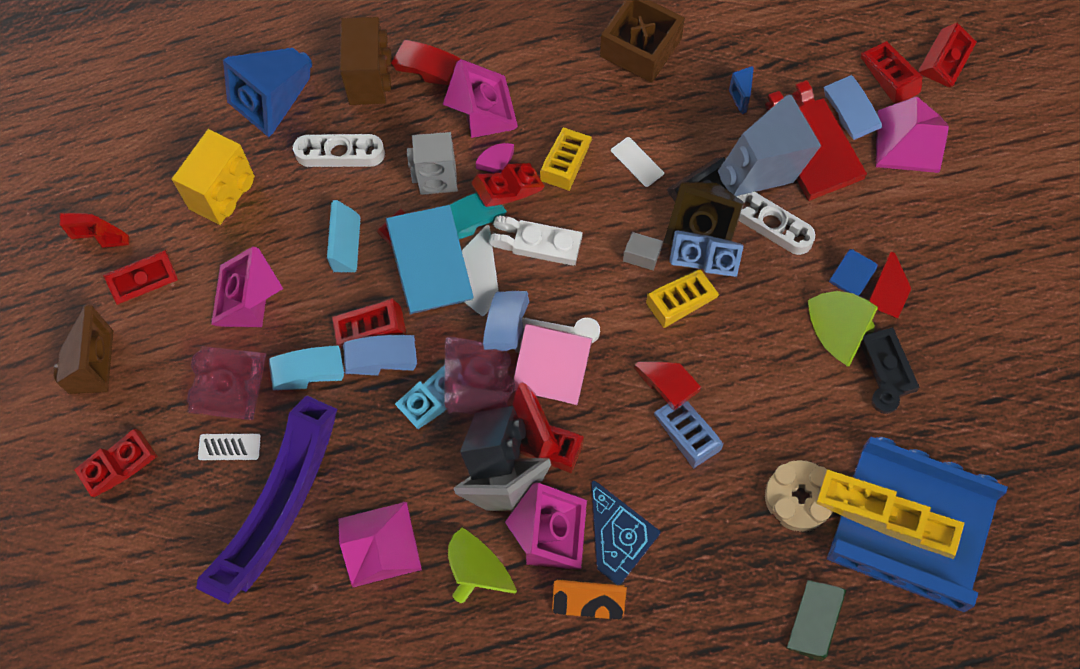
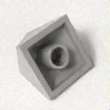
M518 458L515 461L512 474L471 480V477L454 487L455 494L487 511H513L532 484L543 481L551 466L550 458Z

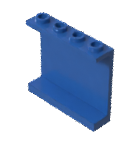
M870 437L863 446L853 478L897 491V497L931 507L930 512L964 522L956 556L954 559L942 556L840 516L827 560L961 612L968 611L975 606L979 593L972 589L997 500L1006 494L1008 487L999 484L997 479L989 475H974L964 471L963 467L956 463H942L931 459L927 453L921 450H906L898 447L894 441L888 438Z

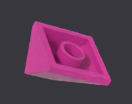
M460 59L456 63L443 105L466 113L471 138L516 129L518 125L505 76Z
M914 97L878 110L877 115L882 123V128L876 130V167L939 173L949 129L948 124L919 97Z
M253 246L220 265L211 325L221 327L263 326L266 299L282 290L283 287L259 248Z
M541 483L532 484L505 521L526 553V565L581 569L587 500Z
M407 502L338 519L339 544L352 587L422 570Z

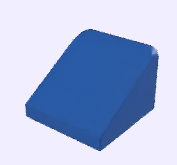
M753 66L734 72L731 78L729 92L742 114L747 112L751 96Z
M849 249L829 282L844 292L860 296L874 275L878 265L855 250Z

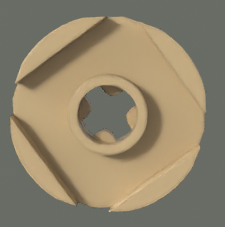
M803 460L791 461L780 465L769 479L765 490L766 505L770 513H773L784 527L794 531H811L826 522L833 511L816 504L827 471L825 467ZM798 488H803L810 495V498H806L804 504H800L797 497H792V492H796Z

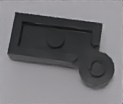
M893 327L865 335L860 343L879 386L872 395V405L875 410L883 414L894 412L900 404L901 396L914 393L920 388Z

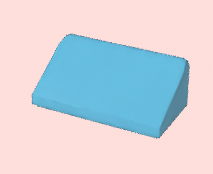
M338 200L331 202L327 259L333 272H356L361 218L356 211Z

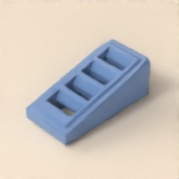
M688 401L678 407L683 410V413L671 421L667 415L672 413L673 410L666 404L654 412V415L693 469L721 451L723 447L722 441ZM689 418V420L691 421L690 424L686 425L680 430H678L675 427L682 421ZM696 428L699 433L687 440L684 435ZM704 439L706 444L695 450L692 445Z

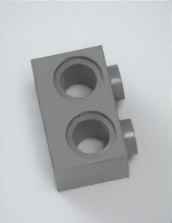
M451 132L412 135L413 148H407L408 166L411 168L412 183H418L420 195L458 192Z

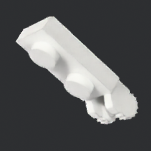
M495 217L493 225L496 229L515 233L516 237L513 239L504 234H492L488 242L491 246L513 251V254L576 265L582 232L523 220L519 222L511 217Z

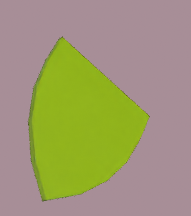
M841 291L822 293L809 299L810 319L824 348L846 366H850L864 335L871 334L875 330L872 319L878 307L854 293Z
M463 527L453 535L448 545V559L455 580L459 584L452 595L457 602L464 603L475 587L516 594L515 585L504 565L485 544Z

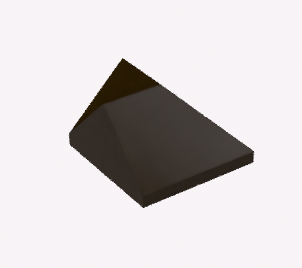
M682 182L663 243L672 246L675 231L701 234L732 241L744 202L718 183Z

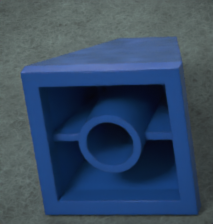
M294 48L225 58L223 65L227 103L266 136L270 137L309 81L310 68H312L311 59L306 53H299Z

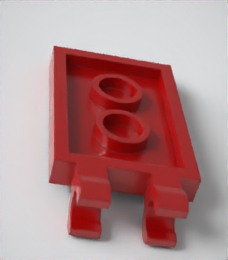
M807 80L796 84L797 91L792 94L793 98L821 144V147L796 179L807 200L810 201L864 180L867 172L825 99L822 98L815 101L812 87ZM780 91L767 96L770 101L765 103L767 111L784 98Z

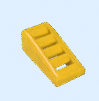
M563 127L540 170V180L570 191L592 141V137ZM566 138L581 143V145L578 146L566 142ZM562 147L567 148V149H570V150H573V151H576L577 153H576V155H575V154H572V153L563 151V150H562ZM558 156L570 159L572 162L569 163L558 159ZM554 165H558V166L564 167V168H566V169H568V170H567V171H563V170L554 168Z
M700 269L647 294L646 304L663 328H666L714 300L719 294ZM699 281L707 293L701 295L693 283ZM688 287L695 298L690 300L683 289ZM678 293L684 303L680 305L673 295ZM665 299H668V301L671 303V305L673 306L672 309L669 310V308L666 306V304L664 303Z

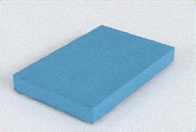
M450 205L386 218L409 315L474 299Z

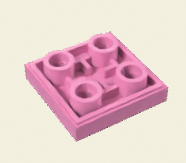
M526 323L511 390L517 391L518 384L524 382L537 396L577 405L593 338Z

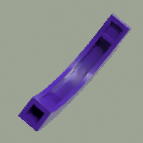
M306 396L289 412L279 454L261 495L229 545L198 577L196 589L229 604L240 590L247 592L257 580L286 537L311 489L331 436L337 413L336 408Z

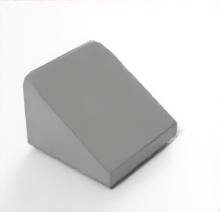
M632 232L624 251L623 262L654 271L663 241Z

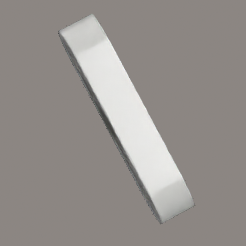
M372 134L303 135L297 138L293 144V151L297 161L306 167H370L380 164L385 157L382 140ZM337 145H344L348 148L347 152L342 156L331 154V150ZM322 146H324V151L326 155L321 154V152H323ZM353 146H357V155H354ZM373 146L372 154H366L368 148ZM307 147H313V150H310L309 155H304V152L307 151Z
M756 192L736 196L744 203L745 201L751 203L750 207L742 209L739 219L741 223L793 254H805L811 249L815 240V231L811 225ZM759 208H761L762 210L757 219L754 217L755 213H758ZM768 215L776 216L780 220L781 225L776 228H770L765 225L763 218ZM787 224L790 226V228L786 231V234L783 235L782 233L784 232ZM803 234L805 236L804 240H801L799 243L794 241L795 236Z

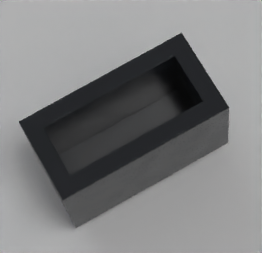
M514 406L475 412L460 451L471 480L512 474L515 461L520 455L519 449L522 439L526 437L524 421L522 418H518Z

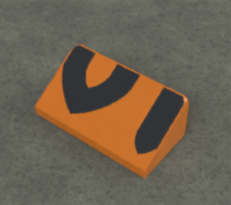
M556 580L554 581L552 611L554 614L621 620L624 617L627 587L625 585Z

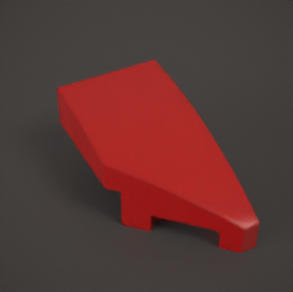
M60 213V226L70 239L95 237L102 248L129 245L128 234L93 214Z
M890 252L869 301L878 307L877 311L898 319L911 291V286L896 254Z
M637 362L634 365V369L651 389L655 388L673 411L701 390V386L680 363Z

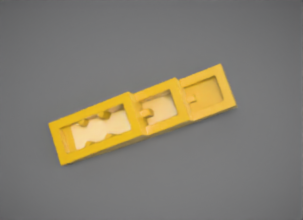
M826 471L816 504L885 535L954 559L964 522L930 512L931 507L897 497V491L834 471Z

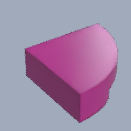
M502 143L489 147L478 157L475 163L476 169L491 173H501L504 167L511 162L514 144Z

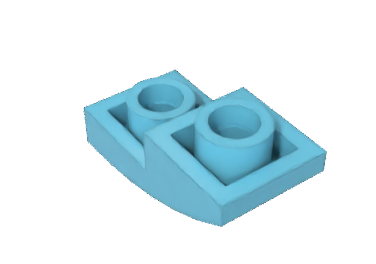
M339 346L302 349L269 359L273 390L307 389L309 382L342 381L344 376Z
M447 362L424 384L418 382L395 405L419 429L451 407L472 388Z

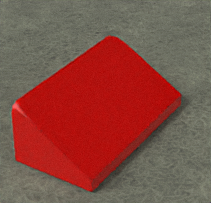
M958 22L943 28L918 72L924 77L946 87H953L977 42Z
M167 249L103 275L116 305L178 280Z
M526 383L518 384L513 406L518 418H522L524 421L526 438L535 458H546L559 451L560 447L536 393Z

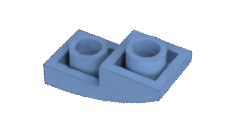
M852 75L824 87L825 97L838 112L840 124L853 140L882 128V123L874 107Z
M675 231L669 262L671 265L703 269L705 273L737 277L744 245L716 237Z
M527 291L495 293L484 332V350L497 349L499 351H508L510 349H517L524 332L522 318L529 304Z
M414 335L365 337L346 341L343 344L345 374L378 376L381 369L414 371L417 365Z

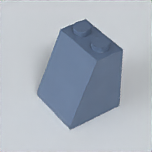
M786 95L741 135L718 170L722 183L735 196L794 183L821 147L820 142L792 95Z

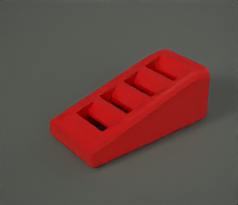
M887 41L861 53V59L895 104L906 101L921 92L923 76ZM885 56L888 57L880 62L877 61L878 59H881Z
M394 299L332 317L336 344L340 349L343 348L344 342L354 339L385 335H406L402 308ZM386 315H389V320H390V324H389V325L387 324ZM377 317L379 328L375 329L373 318ZM361 320H364V326L366 331L363 333H361L359 322ZM351 322L353 336L348 337L346 323Z
M550 425L560 448L559 451L546 458H550L551 466L572 474L584 444V436ZM529 442L527 445H520V454L535 458ZM564 443L569 445L565 457L559 455Z

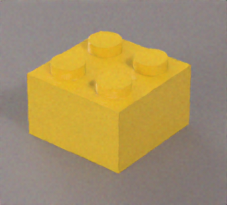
M208 129L172 177V181L189 210L221 225L224 219L233 213L236 202L243 192H247L250 189L255 176L241 145Z

